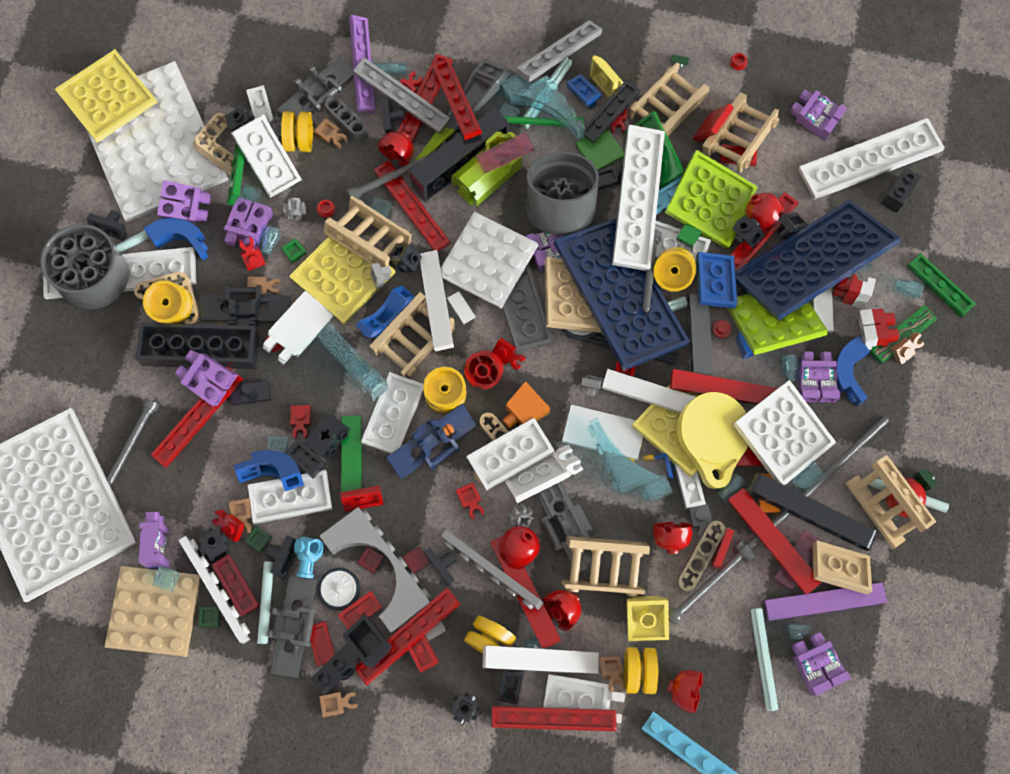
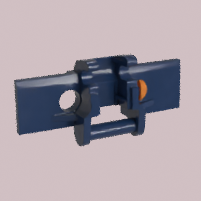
M461 403L439 420L431 418L410 433L412 437L409 441L386 458L400 479H403L424 463L432 471L435 469L434 466L454 452L460 451L455 441L477 425ZM441 442L450 444L448 448L429 460L428 456L431 455L432 452L430 450ZM415 447L420 448V455L418 457L411 456V450Z

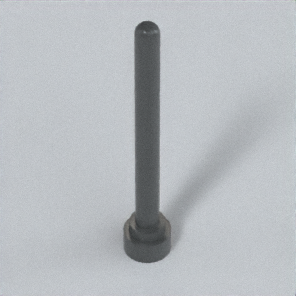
M426 156L359 188L358 186H352L347 191L350 197L353 196L359 200L363 193L408 173L414 164L422 162Z
M654 229L650 270L646 271L642 306L644 312L650 310L656 248L662 236V232Z
M145 398L142 404L143 412L106 479L109 485L114 483L150 414L152 415L153 412L157 411L159 404Z

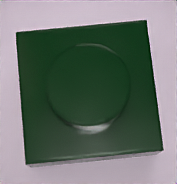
M672 54L671 62H674V65L678 62L680 68L688 65L690 58Z
M925 468L913 476L921 484L925 492L938 484L935 481L934 475Z

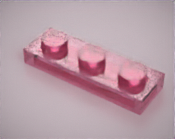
M526 132L476 155V159L486 174L533 151L534 145Z
M804 530L793 548L808 564L813 557V543L815 541L822 542V540L809 531ZM782 566L773 578V580L789 591L796 584Z

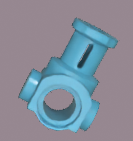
M305 536L296 539L294 552L297 555V559L300 560L296 576L304 578L314 577V574H312L313 565L323 554L324 542Z

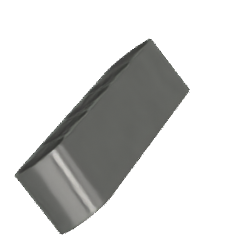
M688 292L691 372L713 376L709 306L699 305L698 292Z

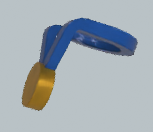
M666 453L656 456H643L644 461L665 459L669 478H674L672 461L669 460Z

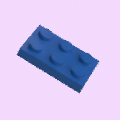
M698 252L696 254L699 305L735 309L737 306L734 256Z

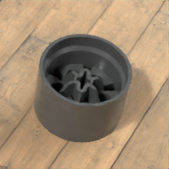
M567 151L547 153L534 160L527 171L526 213L530 222L538 229L554 235H570L587 228L594 220L596 214L599 174L595 165L586 157Z
M76 224L59 230L47 241L41 254V269L44 277L66 301L75 307L88 310L105 307L117 300L127 286L129 267L126 259L108 235L95 226ZM101 270H105L108 272L106 273V275H103ZM82 283L85 284L86 289L81 290Z

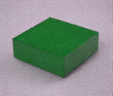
M685 223L676 240L693 248L702 231Z
M296 238L281 247L282 252L292 264L307 254Z

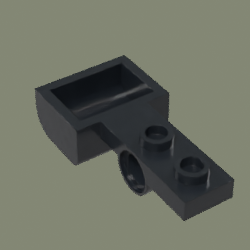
M364 614L342 635L348 643L310 678L321 694L326 695L340 680L350 678L355 673V666L360 661L364 665L373 668L390 652L391 644L368 615Z

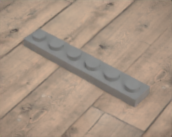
M590 20L517 67L516 74L531 82L601 35L602 28Z
M363 58L353 70L356 76L438 134L450 122V118L366 58Z
M445 530L441 535L445 540V546L452 551L457 549L461 552L459 554L461 558L467 562L473 561L476 564L474 567L483 574L485 572L491 575L490 579L500 586L502 583L508 587L506 591L515 598L518 595L524 599L522 603L532 610L534 607L539 611L543 603L539 598L450 532Z

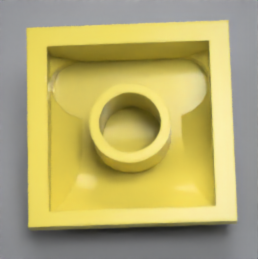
M597 56L592 57L590 78L609 99L623 82L605 60Z
M638 596L627 599L628 641L669 640L667 598L660 596Z

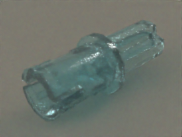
M389 61V63H373L384 72L389 73V75L407 74L406 62L391 63Z

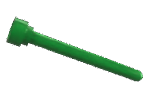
M504 116L509 121V124L571 127L575 131H581L584 127V117L577 116L572 118V120Z

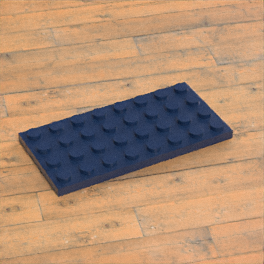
M849 199L735 271L736 283L780 321L898 245L900 237Z
M617 218L558 238L553 244L620 366L625 371L687 346L690 341L654 278L650 310L644 312L642 306L646 271L612 265Z

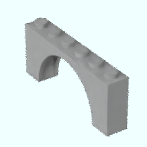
M357 507L321 534L320 538L333 555L348 547L368 546L380 551L391 561L396 574V589L389 606L379 617L393 634L429 604L431 596L425 588L421 590L418 587L417 583L419 580L413 572L409 574L406 571L405 567L407 564L401 556L397 558L393 554L395 548L389 541L384 542L381 538L383 535L382 531L377 525L372 526L369 522L372 518L367 511H361Z

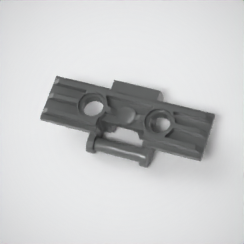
M341 56L321 73H317L315 67L312 66L309 68L311 76L303 83L297 78L294 83L299 91L277 110L282 115L284 111H294L297 118L301 111L312 112L314 109L319 111L327 98L341 93V87L354 77L353 67ZM303 99L308 100L305 106L300 105V101Z
M562 481L536 493L547 516L539 521L544 525L554 545V551L558 552L564 549L572 564L573 551L566 545V541L561 543L550 520L556 518L558 523L560 522L566 534V539L567 536L590 538L587 532L593 529L581 505H573ZM556 502H561L564 504L565 509L562 512H556L553 505ZM583 549V552H581L579 573L591 568L593 553L589 549Z
M290 576L283 610L272 609V614L277 617L274 631L268 630L267 637L277 639L271 674L299 678L304 648L311 647L309 642L313 621L318 611L312 609L317 585L316 579ZM302 601L303 606L294 611V603ZM306 614L302 640L298 641L302 617ZM289 641L295 645L294 651L288 653L285 649Z

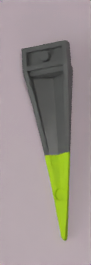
M484 59L473 70L463 88L473 113L500 90L499 86L511 75L509 69ZM452 110L447 115L450 118V122L440 134L435 132L414 161L434 152L459 128Z

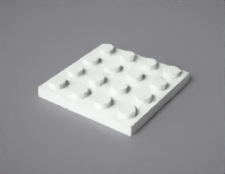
M474 212L441 267L442 279L502 309L539 245L537 242Z
M790 380L733 423L772 478L783 485H786L836 443Z

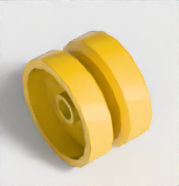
M294 111L283 112L281 135L285 152H295L297 145L301 152H311L313 143L311 112L301 111L298 118Z
M682 247L665 249L658 256L654 265L656 282L668 291L678 292L686 289L692 283L696 273L694 256ZM672 267H677V272H674Z
M170 281L153 283L146 290L143 297V306L146 314L151 319L160 323L179 324L186 320L192 311L193 300L190 293L185 287Z
M440 367L431 371L425 378L423 391L426 404L434 412L446 415L461 403H465L466 385L463 376L457 370L450 367Z
M478 615L473 626L482 635L474 631H468L463 641L483 653V646L500 647L498 644H501L505 647H512L516 636L498 623Z
M626 647L624 655L625 693L637 694L641 681V689L644 694H656L658 682L656 648H644L640 661L639 650L636 647Z

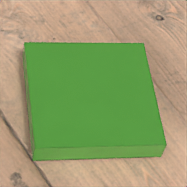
M609 130L595 144L586 138L575 144L580 154L589 159L595 165L597 171L624 158L623 150Z

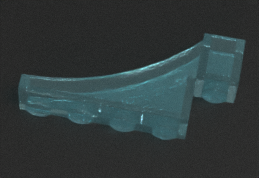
M516 74L501 82L503 94L511 106L517 104L542 111L562 123L577 140L584 138V123L581 119L578 120L576 118L573 107L567 105L564 94L558 92V87L554 80L551 81L548 76H545L530 84Z
M332 324L316 335L363 393L366 392L373 401L389 389L386 380L351 347Z
M598 418L589 421L590 426H587L590 435L592 437L595 436L598 443L595 446L599 455H604L606 461L603 464L607 473L611 472L614 478L611 480L615 491L619 490L621 494L642 485L641 493L644 499H648L649 502L673 493L666 475H657L630 460L610 440Z

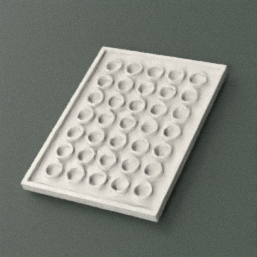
M175 61L137 76L157 101L156 104L98 143L88 132L126 223L158 210L159 201L162 199L160 195L163 180L198 187L202 191L229 180L225 171L193 148V141L204 128V124ZM203 139V141L200 144H205L206 140ZM213 152L214 156L219 158L217 153Z
M72 408L0 444V549L24 602L42 595L137 544Z

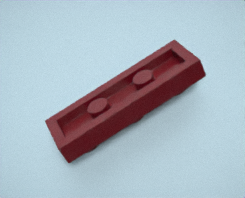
M230 554L212 564L241 617L260 606Z

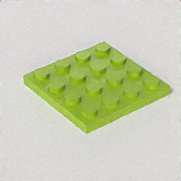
M696 150L664 213L683 224L686 223L701 230L703 236L728 249L735 236L732 228L736 221L745 215L747 203L755 194L758 186Z
M749 294L737 297L735 309L727 308L754 355L827 335V328L810 302L804 304L780 321Z

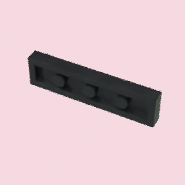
M625 80L582 128L580 134L595 144L638 96L640 89L628 80Z

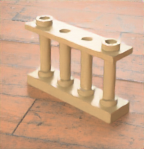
M677 62L673 67L669 66L664 76L638 102L634 101L631 104L629 118L632 119L636 114H639L642 118L647 116L649 113L643 107L650 102L668 117V121L661 124L667 136H669L707 97L710 88L705 84L700 88H695L677 74L680 65ZM673 79L691 93V97L689 100H684L666 84ZM661 90L680 105V109L677 112L672 111L654 96Z
M741 92L732 103L734 108L716 135L707 138L703 144L702 152L708 157L712 153L717 152L736 161L738 173H741L744 168L749 166L755 151L769 131L775 128L779 122L777 109H774L770 116L747 106V95ZM740 113H747L764 121L765 124L759 129L738 119ZM731 126H737L756 135L752 142H749L730 133L729 129ZM722 139H727L746 148V151L740 156L720 146L719 143Z
M353 196L350 197L349 211L338 222L329 217L325 221L324 234L369 264L379 263L380 267L389 265V255L396 243L410 244L412 236L406 229H402ZM355 215L364 219L353 231L343 227ZM370 224L379 229L368 241L359 237ZM385 234L394 239L383 251L374 247Z
M421 292L369 346L371 352L376 357L379 353H384L403 369L401 376L405 378L408 376L412 377L417 371L416 367L434 349L432 335L414 321V316L418 312H422L429 318L426 296ZM451 317L449 321L452 333L455 329V323ZM405 326H410L428 341L422 350L401 334V330ZM392 340H398L416 355L409 364L389 348L388 344Z
M886 455L871 465L875 471L863 479L857 475L845 484L877 526L885 540L894 549L906 541L903 537L904 534L916 527L922 532L933 525L936 520ZM880 477L887 487L873 496L867 485ZM893 494L899 504L885 512L878 502ZM905 511L911 521L897 529L891 518Z
M567 536L566 545L573 551L570 580H562V585L567 588V591L579 592V589L620 592L632 597H637L638 594H645V590L641 586H637L640 557L643 554H649L650 546L644 542ZM583 549H589L593 553L590 582L578 581L580 558ZM603 551H611V554H613L609 583H598L600 558ZM623 552L630 553L632 556L629 585L618 584L620 557L623 555Z

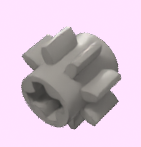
M289 198L287 204H283L284 216H288L289 220H300L302 218L301 214L306 215L305 203H301L299 198Z
M523 503L513 506L511 512L508 513L511 518L510 523L512 526L529 527L531 520H534L532 516L533 511L529 506L525 507Z

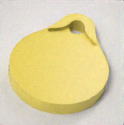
M717 392L705 393L690 400L683 407L677 422V435L682 449L696 466L703 483L712 489L725 487L729 483L737 462L748 447V444L733 425L734 422L746 414L745 410L732 397ZM713 470H716L719 473L718 480L714 478L712 473Z

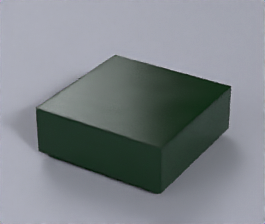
M256 525L244 542L261 553L273 537Z
M199 606L198 627H220L221 611L219 607Z

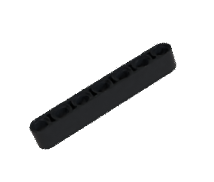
M754 473L747 493L862 550L871 551L878 533L876 530L765 475Z

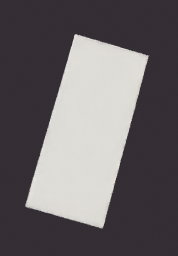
M459 291L447 298L463 324L476 318Z

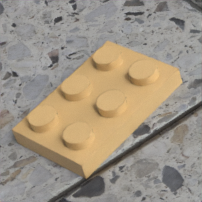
M821 541L813 543L815 580L867 595L872 592L870 556Z

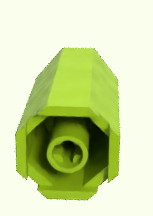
M496 132L486 141V147L451 176L453 186L458 185L460 188L457 190L459 195L470 205L474 204L476 207L480 205L522 168V141L512 132H507V134Z

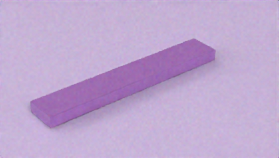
M351 15L349 17L354 70L363 58L371 62L368 18ZM354 74L356 110L373 114L375 112L374 88Z
M883 583L872 584V592L868 595L843 588L764 601L768 621L887 603Z

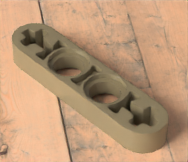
M711 521L705 527L677 578V585L681 590L691 591L697 585L725 534V526L722 522ZM718 525L720 533H715L712 537L716 541L714 542L712 539L706 538V535L711 536L713 533L711 526ZM704 541L709 542L711 545V550L707 553L701 550V544ZM693 559L701 561V568L699 570H694L691 567ZM687 569H688L690 572L696 573L697 575H696V577L693 576V575H691V577H690V579H689V581L691 582V585H690V586L686 585V586L684 587V586H683V585H684V582L682 581V579H683V578H686V579L688 578V576H689V574H690V573H686V571H687Z

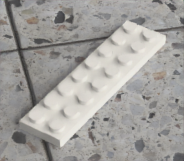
M926 118L799 166L798 171L813 200L939 153L943 151L944 146L929 119Z
M629 125L627 128L612 265L644 271L650 270L665 131Z
M194 247L122 254L129 267V279L123 292L134 291L135 286L140 282L175 272L185 273L189 277L191 285L197 284ZM101 270L103 275H106V273L108 272L105 270ZM43 275L44 298L46 300L63 298ZM179 276V280L173 282L183 285L182 282L185 281V279ZM82 283L81 290L86 289L84 283Z

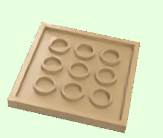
M546 257V327L602 333L561 258Z
M121 566L105 648L187 657L201 582L200 575Z

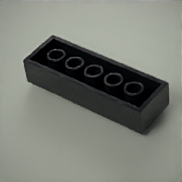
M496 108L486 111L477 120L482 134L465 140L461 131H459L449 142H444L437 151L429 153L422 162L416 163L411 167L409 171L411 186L425 202L452 183L451 176L485 148L486 141L496 132L507 134L509 132V121Z
M140 323L136 360L142 366L180 367L183 365L184 367H191L192 363L185 358L189 351L192 350L208 355L226 368L228 366L231 369H256L259 332L255 326Z

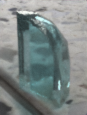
M812 461L790 481L797 487L810 488L817 484L825 474L815 461Z

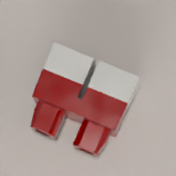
M853 273L851 278L846 277L835 285L833 295L842 297L841 303L863 309L872 297L876 279L868 277L866 282L858 280L857 275Z
M883 308L860 310L858 323L861 338L869 350L873 346L882 345L887 347L888 342L898 341V329L887 328V326L895 325L894 313H884Z

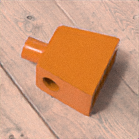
M525 382L506 404V410L509 415L502 421L509 429L516 423L522 425L533 418L538 421L550 413V407Z

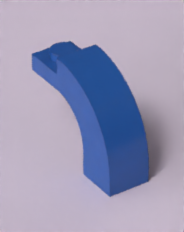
M164 218L143 228L157 249L171 241L183 240L194 247L202 261L209 257L206 252L208 247L203 242L205 238L202 232L187 220Z
M403 286L392 289L384 304L371 316L359 320L356 327L361 330L363 335L376 339L415 296Z
M860 336L850 341L835 359L837 362L838 390L840 394L846 391L848 400L854 403L856 407L868 398L853 375L854 364L870 352Z
M264 450L251 453L252 459L233 465L239 483L260 476L270 475L281 480L285 492L304 485L296 462L289 455L279 451Z

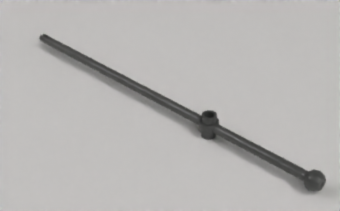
M886 416L882 417L801 494L809 497L889 422V418ZM781 511L771 521L777 527L789 513ZM755 535L748 543H745L743 540L737 542L733 546L736 554L677 609L671 608L668 611L669 621L672 624H678L682 620V614L741 559H744L746 562L753 559L755 554L752 550L760 542L758 537Z

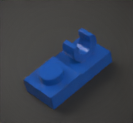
M582 74L566 82L567 88L586 106H589L590 109L597 105V100L601 99V93Z

